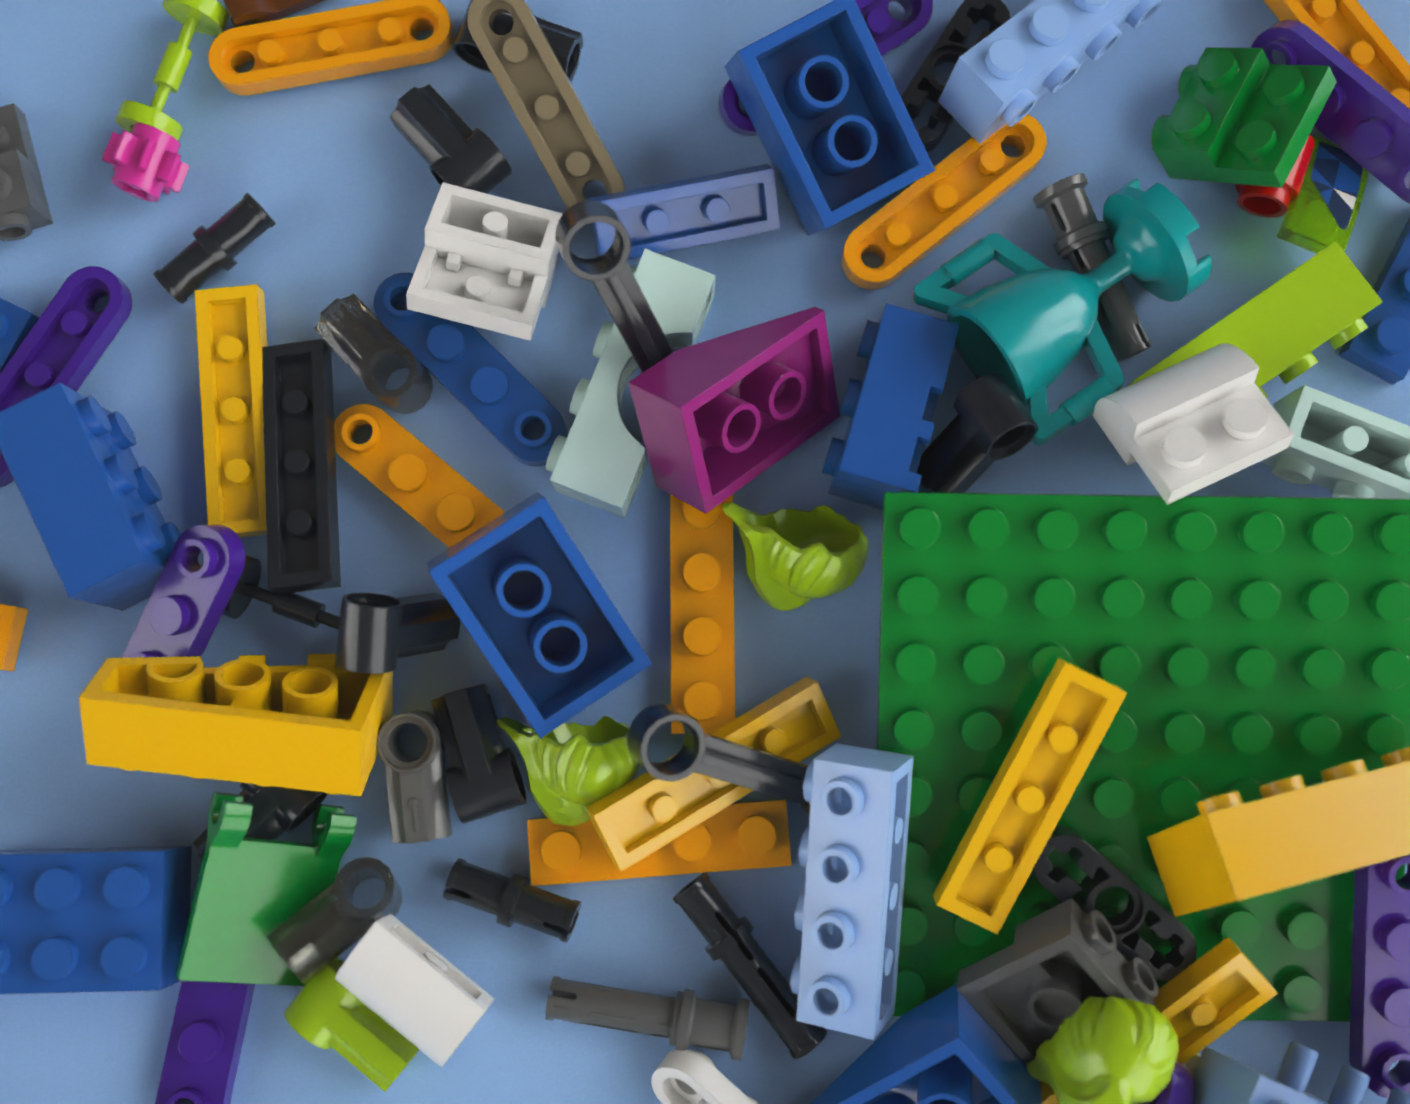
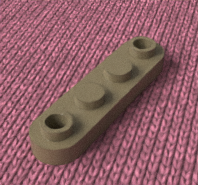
M473 0L467 16L470 34L567 209L579 202L588 201L585 196V189L594 180H599L605 185L607 194L626 191L620 172L528 4L524 0ZM503 12L510 13L513 17L512 30L506 35H497L493 30L494 18Z

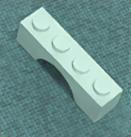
M644 249L638 267L631 265L629 267L673 351L695 345L715 296L716 275ZM605 321L599 331L593 350V356L599 358L598 364L591 380L582 378L576 387L569 409L571 414L576 415L568 437L558 435L554 441L546 462V470L552 472L550 482L556 492L625 518L648 462L646 449L630 434L622 421L620 412L625 386L639 367L615 323Z

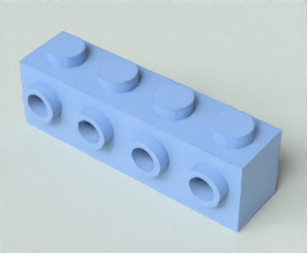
M1034 0L959 57L938 102L981 144L1005 124L1009 127L1016 125L1031 111L1038 99L1046 92L1050 91L1052 94L1058 92L1073 78L1080 66L1091 58L1093 61L1100 59L1113 47L1122 33L1132 26L1134 29H1138L1157 11L1163 0Z
M836 743L813 758V761L806 770L803 795L806 801L811 802L809 826L802 835L799 847V861L801 866L806 867L805 890L798 899L795 911V927L797 930L802 931L801 953L795 960L791 974V991L794 994H798L796 1021L875 1040L895 1013L914 756Z

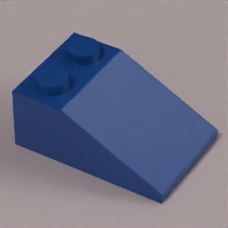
M956 984L904 1013L810 1104H1042L1040 1080L1035 1079L1029 1074L1026 1064L957 990Z

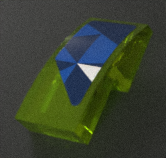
M1313 135L1315 147L1299 194L1289 204L1276 237L1316 254L1336 241L1345 252L1364 195L1368 171L1336 144Z

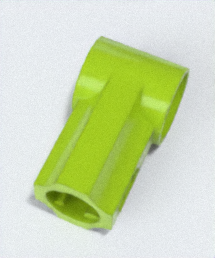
M328 957L284 1012L285 1019L301 1037L319 1048H333L386 1092L414 1058L419 1049L335 980L344 961L336 957Z

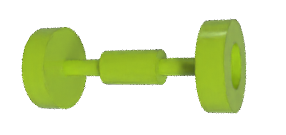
M164 0L163 8L165 11L183 24L177 41L169 42L153 79V83L158 87L150 106L131 100L122 101L115 121L124 130L131 133L134 124L142 123L169 134L179 142L183 132L182 126L162 111L169 93L178 92L193 53L188 47L194 32L198 31L210 36H218L225 29L229 13L216 0Z

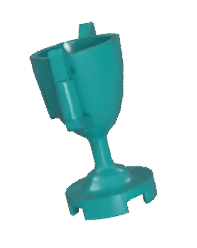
M1136 178L1107 198L1103 206V221L1106 222L1109 228L1107 234L1115 253L1088 273L1079 274L1066 269L1049 268L1000 234L992 233L985 238L979 239L948 260L938 270L914 287V303L947 314V321L960 324L955 345L976 379L987 374L1000 373L1008 381L1025 407L1028 405V412L1038 426L1037 434L1032 439L1035 445H1044L1068 427L1076 426L1094 413L1095 405L1099 399L1122 388L1125 381L1124 374L1097 321L1099 296L1124 277L1131 275L1145 290L1154 296L1174 302L1182 300L1210 278L1212 268L1211 256L1208 254L1196 261L1190 242L1187 239L1188 235L1200 228L1199 224L1183 202L1159 182L1144 192L1140 190L1139 179ZM993 260H996L1017 274L986 286L970 296L948 290ZM1083 347H1085L1099 378L1058 406L1056 411L1049 415L1046 389L1055 382L1078 356Z

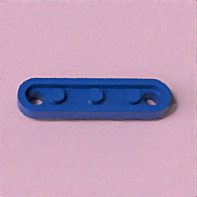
M397 273L385 279L379 285L374 296V310L385 329L518 461L529 466L546 465L550 450L557 436L568 437L567 427L560 412L473 326L408 309L402 311L395 309L396 300L407 293L414 273ZM534 421L543 423L545 425V432L541 438L528 440L523 437V431L527 424Z

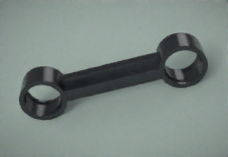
M583 201L571 206L563 213L556 227V242L566 265L575 275L592 281L641 373H643L674 351L627 263L631 249L629 235L617 213L608 205L598 201ZM593 222H603L615 227L614 241L604 254L595 258L585 259L577 257L571 252V240L581 227Z
M669 704L649 706L642 710L632 721L627 735L629 752L632 758L653 777L661 781L673 782L684 779L693 772L799 803L802 809L810 816L811 802L806 801L803 795L804 777L809 765L704 733L697 721L677 707ZM667 722H681L684 726L685 736L678 753L665 762L652 763L647 752L652 734Z

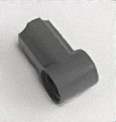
M418 710L393 716L383 724L377 738L378 753L385 763L392 843L408 844L449 837L452 835L444 760L445 747L436 717L428 711ZM407 723L418 725L426 734L428 740L427 749L420 758H411L400 748L398 742L399 733Z

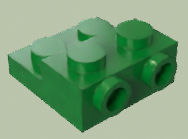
M1206 47L1197 65H1188L1183 69L1178 82L1179 99L1171 114L1161 115L1155 121L1151 134L1152 149L1170 178L1282 188L1337 82L1330 66L1270 64L1262 48Z

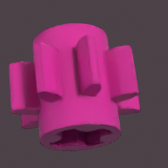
M142 123L134 124L131 133L122 130L121 135L113 132L102 157L103 161L114 166L112 170L115 173L111 182L115 186L135 197L150 202H158L161 192L168 195L170 191L179 193L190 168L189 165L179 161L181 156L177 153L181 144L175 138L155 127Z

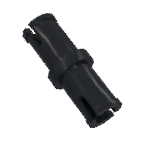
M248 192L241 201L208 229L201 225L192 234L196 239L164 267L153 273L158 282L178 302L182 304L186 302L187 298L194 293V290L201 287L220 269L224 268L226 271H229L237 264L234 257L269 227L272 228L276 224Z
M458 858L454 863L445 885L448 888L443 893L444 899L455 900L496 915V922L498 924L511 927L515 922L557 937L565 943L568 942L579 916L577 912H579L582 904L581 901H573L529 885V877L514 873L509 878L470 864L461 858Z

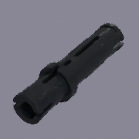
M706 872L702 873L673 897L674 902L680 905L708 942L705 951L713 961L720 959L749 996L754 1006L761 1012L789 1049L790 1055L794 1059L805 1056L827 1035L826 1029L796 1021L798 995L792 993L791 986L786 978L779 972L750 934L754 927L747 917L738 918L709 880L708 874Z

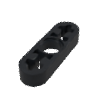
M965 0L901 96L911 119H915L919 115L927 98L936 104L932 109L927 127L923 126L918 131L927 153L940 143L954 121L951 114L938 102L945 86L935 79L933 69L943 62L957 63L959 57L970 49L964 44L967 41L972 24H977L981 18L991 24L988 30L986 29L982 32L975 45L1010 19L1009 10L1001 0Z
M1063 825L1055 826L1032 869L1033 874L1045 889L1062 903L1072 898L1083 912L1087 914L1094 910L1095 898L1103 889L1111 886L1122 887L1128 892L1126 909L1114 918H1106L1116 937V949L1129 960L1136 957L1142 959L1150 968L1155 979L1162 981L1172 980L1195 962L1197 955L1195 938L1177 917H1174V914L1074 829ZM1056 848L1062 853L1070 851V857L1087 874L1080 885L1063 868L1059 866L1053 868L1051 861L1047 858L1052 850ZM1143 921L1158 936L1163 939H1169L1173 945L1169 953L1164 955L1158 950L1153 951L1143 936L1136 931Z

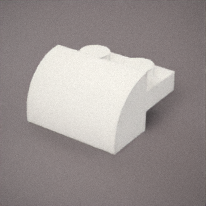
M442 182L424 228L425 246L406 293L407 309L531 341L541 307L545 308L559 254V247L556 242V227L563 213Z
M1228 343L1218 344L1099 399L1093 413V417L1128 466L1137 461L1167 505L1287 449L1294 435L1254 383L1260 367L1243 350Z
M388 914L374 922L348 956L335 978L338 983L441 1068L495 1000L392 914Z

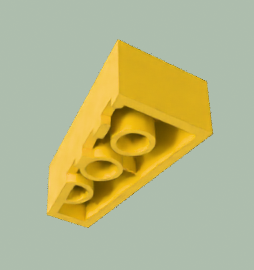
M308 654V665L283 666L266 665V655H239L238 659L226 662L220 667H204L200 656L107 658L79 696L87 764L120 768L128 771L140 770L182 775L196 779L208 778L250 783L264 787L276 786L318 791L332 795L362 796L378 755V733L383 724L393 716V671L368 674L345 670L336 665V654Z
M1410 747L1380 756L1384 768L1367 771L1365 763L1361 759L1320 772L1324 780L1322 784L1306 787L1302 775L1260 786L1259 790L1263 799L1243 804L1239 791L1196 803L1200 816L1148 836L1147 840L1174 917L1410 854Z

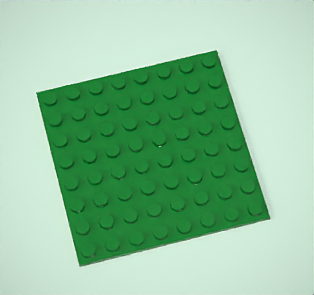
M883 492L876 750L914 756L895 1013L893 1016H902L904 1013L956 985L960 970L1013 945L1016 925L1062 903L1041 885L1031 871L997 935L937 906L932 896L1058 657L1120 687L1127 694L1057 825L1067 826L1078 832L1172 914L1167 894L1147 840L1148 836L1200 816L1196 805L1200 801L1239 791L1243 804L1263 799L1259 790L1260 786L1302 775L1306 787L1322 784L1324 780L1320 772L1361 759H1363L1367 771L1384 768L1380 756L1410 747V499L1185 496L1167 505L1160 495ZM1056 848L1052 850L1047 858L1051 861L1053 868L1057 866L1063 868L1080 885L1087 874L1070 857V851L1062 853ZM1405 864L1397 870L1395 880L1401 879L1405 875ZM1355 869L1177 916L1195 938L1197 945L1195 961L1229 936L1278 993L1243 1020L1350 1022ZM1119 886L1103 889L1095 898L1094 910L1099 911L1105 918H1114L1120 915L1128 904L1127 890ZM1144 921L1136 930L1148 942L1153 951L1158 950L1166 955L1173 948L1169 939H1163L1158 936ZM1155 979L1158 989L1169 982Z

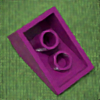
M817 307L676 350L628 382L655 485L705 514L840 417L824 310Z

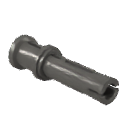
M1084 173L1064 178L1041 190L1033 197L1037 209L1044 208L1058 239L1054 245L1057 254L1061 255L1063 260L1069 259L1073 269L1079 274L1090 272L1111 257L1105 243L1109 238L1107 234L1109 228L1105 221H1098L1084 190L1088 184ZM1121 279L1099 296L1097 321L1117 362L1128 359L1152 347Z
M553 976L550 991L553 992L552 996L548 995L546 1020L553 1021L555 1019L670 1038L669 1046H675V1050L685 1051L689 1046L727 1051L730 1053L732 1060L742 1061L750 999L740 998L736 1004L697 998L695 990L685 989L684 992L678 991L675 998L566 980L558 976Z

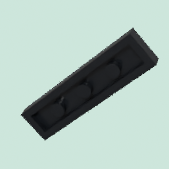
M323 339L262 347L268 589L280 595L341 587L331 348Z

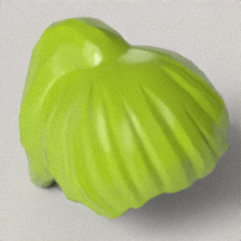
M732 502L722 505L723 512L736 524L744 543L747 575L759 597L772 608L781 611H792L806 605L812 599L828 597L841 592L854 584L864 569L869 543L861 526L852 523L843 514H838L827 505L818 506L811 511L782 508L765 515L750 511Z
M603 716L594 726L580 725L575 722L570 724L563 723L541 739L534 728L511 718L503 717L496 721L498 727L510 736L519 749L527 771L530 793L543 814L557 825L577 826L589 821L590 817L585 808L630 782L640 767L632 758L628 749L627 735L629 727L625 723H619L608 716Z
M1115 996L1107 998L1089 997L1080 1005L1072 1017L1064 1019V1023L1059 1026L1058 1031L1051 1040L1044 1041L1038 1047L1035 1059L1028 1062L1026 1068L1032 1077L1050 1085L1057 1095L1059 1104L1146 1103L1153 1101L1165 1088L1166 1084L1170 1082L1179 1051L1178 1037L1171 1023L1154 1005Z

